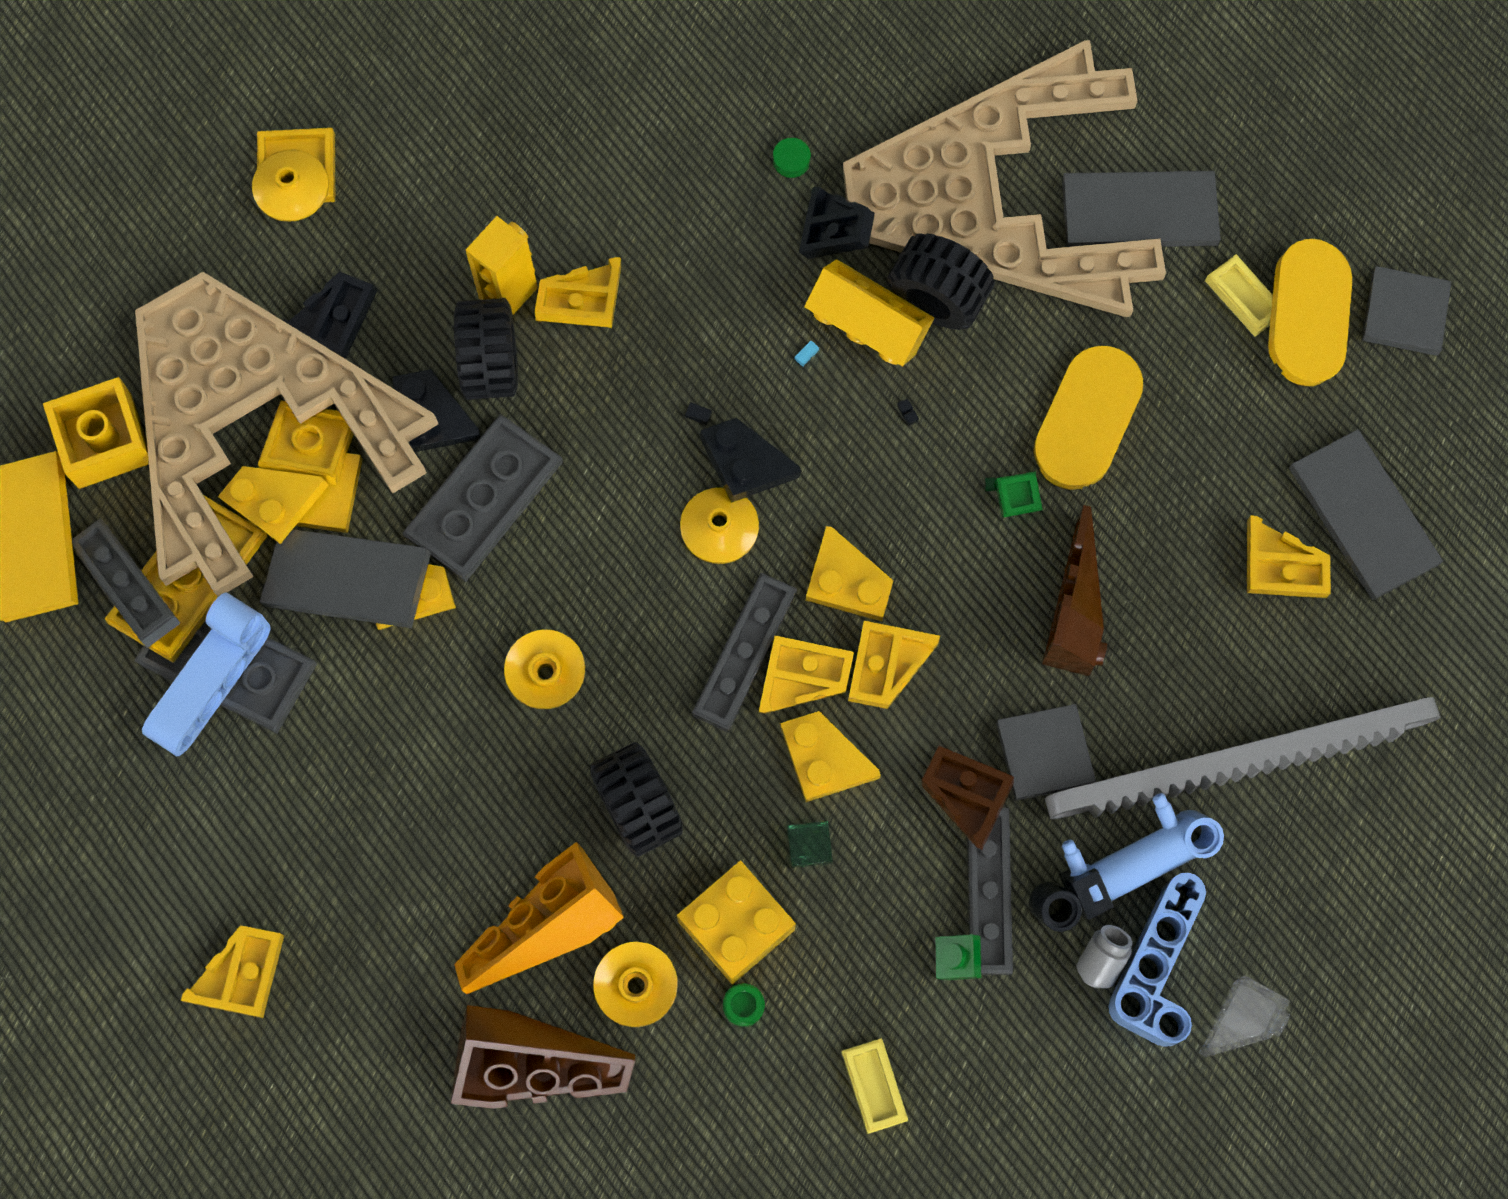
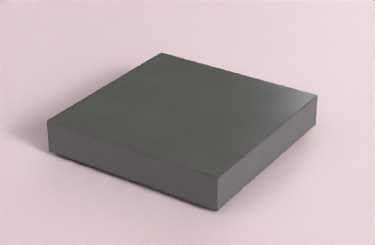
M1375 266L1371 274L1361 341L1438 356L1442 351L1452 281Z
M1076 704L997 720L996 726L1009 775L1014 776L1012 791L1015 801L1056 793L1096 782Z

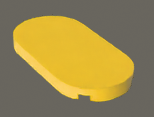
M1304 239L1294 243L1279 258L1275 268L1268 340L1269 354L1274 365L1277 363L1282 370L1281 374L1289 381L1301 386H1316L1331 379L1342 368L1347 352L1352 292L1351 268L1344 255L1336 247L1318 239Z
M1095 346L1079 353L1070 363L1034 444V456L1040 467L1039 470L1044 478L1055 486L1068 490L1082 489L1084 486L1093 485L1100 481L1108 471L1143 391L1141 370L1135 360L1124 351L1110 346Z

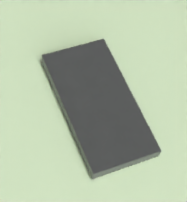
M1215 171L1064 173L1066 247L1160 239L1162 247L1219 245L1221 238Z
M499 414L402 534L404 538L415 546L427 548L431 552L430 557L466 582L563 463V459L512 421Z
M1359 429L1292 463L1289 467V470L1372 601L1430 571L1443 562Z
M292 530L281 544L276 541L260 603L270 608L412 628L431 552L425 547Z
M205 620L174 663L144 645L134 661L138 665L173 682L211 631V628ZM267 638L220 706L278 734L317 663L315 660Z

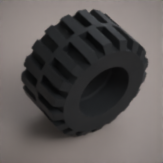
M919 233L911 236L887 277V285L891 292L933 316L935 319L932 324L960 330L968 329L973 325L995 285V280L993 279L992 272L987 268L988 266L966 247L942 236Z
M506 298L458 301L454 310V341L458 378L463 395L466 400L515 396L518 389V365L514 322L509 302Z
M633 742L590 764V774L631 853L640 857L682 835L683 827L679 813L656 767L641 745Z

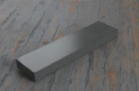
M101 518L72 539L74 551L147 648L180 624V621Z
M760 573L692 712L693 717L729 733L772 645L774 636H776L797 593V588L764 573Z
M1002 808L983 850L976 848L967 837L969 934L978 935L981 938V975L1013 974L1009 808Z

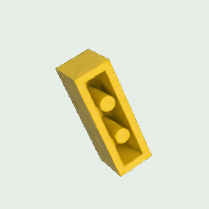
M496 216L465 251L479 299L506 298L511 306L512 315H514L538 288L535 268L533 267L532 253L529 249L526 232L516 223L510 222L507 224Z
M837 259L822 269L804 306L814 313L813 315L818 321L826 325L838 327L846 332V336L851 341L860 345L866 344L879 352V356L884 361L894 365L899 364L902 367L915 357L935 319L933 316Z

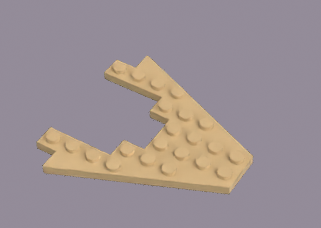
M1090 40L1083 41L843 162L846 199L851 203L857 202L875 213L870 244L902 252L911 236L919 233L942 236L961 244L977 255L988 266L987 268L992 272L993 279L1123 317H1130L1133 312L1129 283L1163 280L1166 275L1160 239L1046 249L1041 214L1003 218L995 155L1029 153L1031 142L1027 118L1135 109L1137 95L1132 68L1095 71Z
M201 272L135 310L159 577L166 586L199 567L212 590L219 597L221 594L229 592L253 577L197 484L231 464L213 436V433L280 394L299 423L335 404L392 494L427 473L408 442L438 425V421L432 412L205 272Z

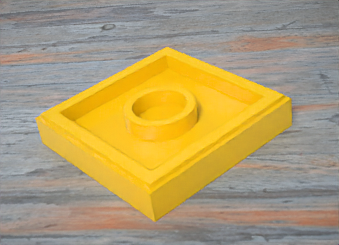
M333 128L257 131V169L267 158L282 151L296 150L308 153L323 165L328 176L329 190L324 203L335 202V132ZM287 177L281 182L290 183L294 177Z
M281 400L258 461V466L262 469L320 476L328 484L337 485L345 455L348 453L354 434L337 410L324 409L304 422L299 423L286 401Z
M346 453L337 485L328 484V487L296 526L348 533L363 460L361 455Z

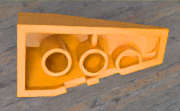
M577 842L546 864L535 876L539 883L523 900L516 896L508 905L512 910L507 918L498 927H488L454 964L461 990L465 994L479 990L587 945L603 933L610 931L616 923L624 918L615 894Z

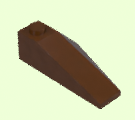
M1083 505L1077 518L1042 664L1089 676L1095 665L1102 666L1107 643L1101 642L1104 625L1092 509L1090 506Z
M467 1005L459 1037L451 1104L494 1109L508 1107V1101L532 1098L533 1104L547 1102V1096L570 1093L575 1098L627 1092L635 1064V1054L509 1010Z

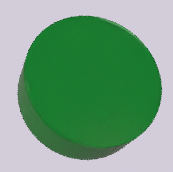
M786 138L775 146L773 165L782 176L788 178L799 177L810 166L811 152L804 141L798 138Z
M737 984L731 987L724 996V1014L732 1024L738 1027H749L756 1024L764 1013V997L759 989L751 984Z

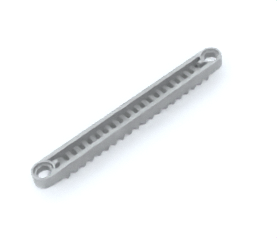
M1433 697L1419 699L1067 789L1049 795L1044 799L1050 819H1060L1088 811L1094 818H1097L1105 809L1110 814H1113L1121 805L1125 810L1131 809L1136 802L1144 806L1159 793H1163L1165 796L1169 794L1172 798H1175L1183 790L1191 794L1199 786L1203 790H1207L1215 782L1219 786L1224 785L1230 778L1234 782H1238L1246 774L1253 778L1261 771L1269 774L1276 767L1284 770L1292 763L1300 766L1307 759L1311 762H1316L1323 755L1326 758H1331L1339 751L1342 754H1347L1354 747L1357 750H1362L1368 744L1374 747L1385 739L1390 743L1401 736L1404 730L1434 722L1440 719L1441 716Z

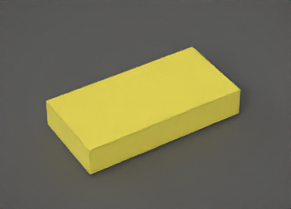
M1237 254L1207 275L1205 282L1255 337L1270 326L1273 294Z
M882 1038L841 1051L867 1134L907 1122L908 1117Z

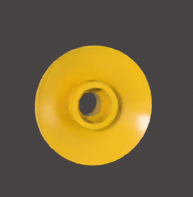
M296 150L282 151L267 158L256 170L252 181V193L258 207L269 217L288 222L302 220L314 214L323 205L329 190V180L323 165L312 155ZM287 177H294L290 183L281 182Z
M711 488L698 493L687 503L681 515L680 531L686 547L696 557L709 563L725 564L740 559L751 550L758 536L759 519L753 504L748 498L731 503L725 488ZM716 516H723L727 522L719 527L715 526L712 520Z
M537 630L522 636L510 648L505 659L504 676L509 690L521 703L536 709H552L570 701L580 690L585 677V661L578 645L567 635L554 630ZM543 667H550L553 669V675L548 679H542L539 677V671Z
M643 942L624 943L610 950L597 966L593 981L594 995L600 1009L612 1021L627 1027H643L661 1019L672 1007L678 988L677 974L668 956L659 948ZM636 978L644 982V989L638 994L631 993L628 989L630 981Z

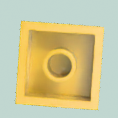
M120 377L43 403L64 472L78 489L149 465L147 439L134 399Z
M741 860L677 914L679 924L732 985L794 932L796 923Z

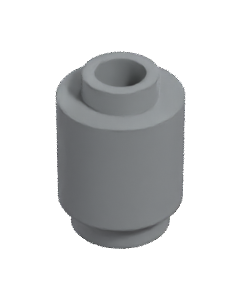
M1105 925L1101 930L1094 932L1076 965L1078 973L1087 985L1094 988H1110L1115 984L1132 954V939L1124 930L1117 926Z

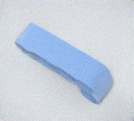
M227 592L221 594L213 602L206 615V623L211 628V631L149 714L142 728L144 736L175 756L182 755L192 745L263 646L270 633V624L261 613Z
M1180 873L1163 887L1108 1005L1109 1014L1113 1021L1163 1047L1173 1046L1185 1040L1190 1034L1192 1027L1191 1018L1186 1010L1160 996L1205 900L1206 889L1204 883L1198 876L1191 873ZM1185 886L1188 889L1186 895L1189 899L1179 907L1178 911L1170 910L1177 904L1180 898V893L1177 890ZM1159 921L1168 922L1173 926L1175 930L1173 941L1168 942L1159 937L1156 929ZM1141 958H1148L1155 962L1158 969L1155 979H1148L1139 971V961ZM1124 995L1133 996L1138 1000L1140 1012L1137 1017L1128 1016L1123 1012L1121 999ZM1162 1015L1172 1016L1176 1020L1178 1032L1175 1037H1169L1162 1033L1159 1026Z

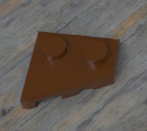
M938 746L922 779V787L976 848L983 850L1014 784V776Z

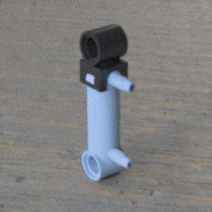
M1159 793L1153 797V802L1163 828L1091 865L1087 864L1073 840L1063 842L1064 857L1070 868L1059 874L1064 887L1056 882L1039 884L1030 895V911L1035 918L1054 931L1064 932L1070 930L1077 925L1081 915L1090 920L1113 908V900L1195 858L1212 857L1223 845V829L1217 821L1195 810H1185L1175 815L1165 794ZM1201 825L1202 832L1199 839L1192 842L1191 835L1193 830ZM1061 898L1062 904L1059 911L1049 915L1050 904L1055 899Z

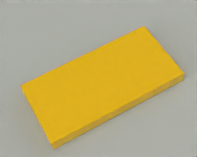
M54 451L1 465L0 620L10 622L79 604L66 479L59 453Z
M204 496L247 565L268 537L267 534L251 522ZM156 550L141 571L180 621V624L148 648L174 663L194 637L197 630L205 622L211 605L218 597L199 567L166 586L159 577ZM114 606L105 617L107 624L144 645Z

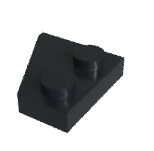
M818 186L813 187L799 253L807 259L868 248L875 213L857 202L851 203L845 197L837 194L834 196Z
M339 272L325 284L322 291L314 293L303 302L305 308L291 320L286 321L284 319L283 321L346 359L378 289L371 283Z
M431 369L392 377L396 391L432 412L438 421L437 426L408 442L414 452L475 441L481 438L477 426Z
M737 418L700 431L699 438L731 503L800 478L802 470L798 464Z

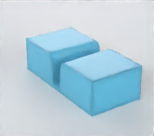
M810 341L795 356V360L804 366L819 351V347Z

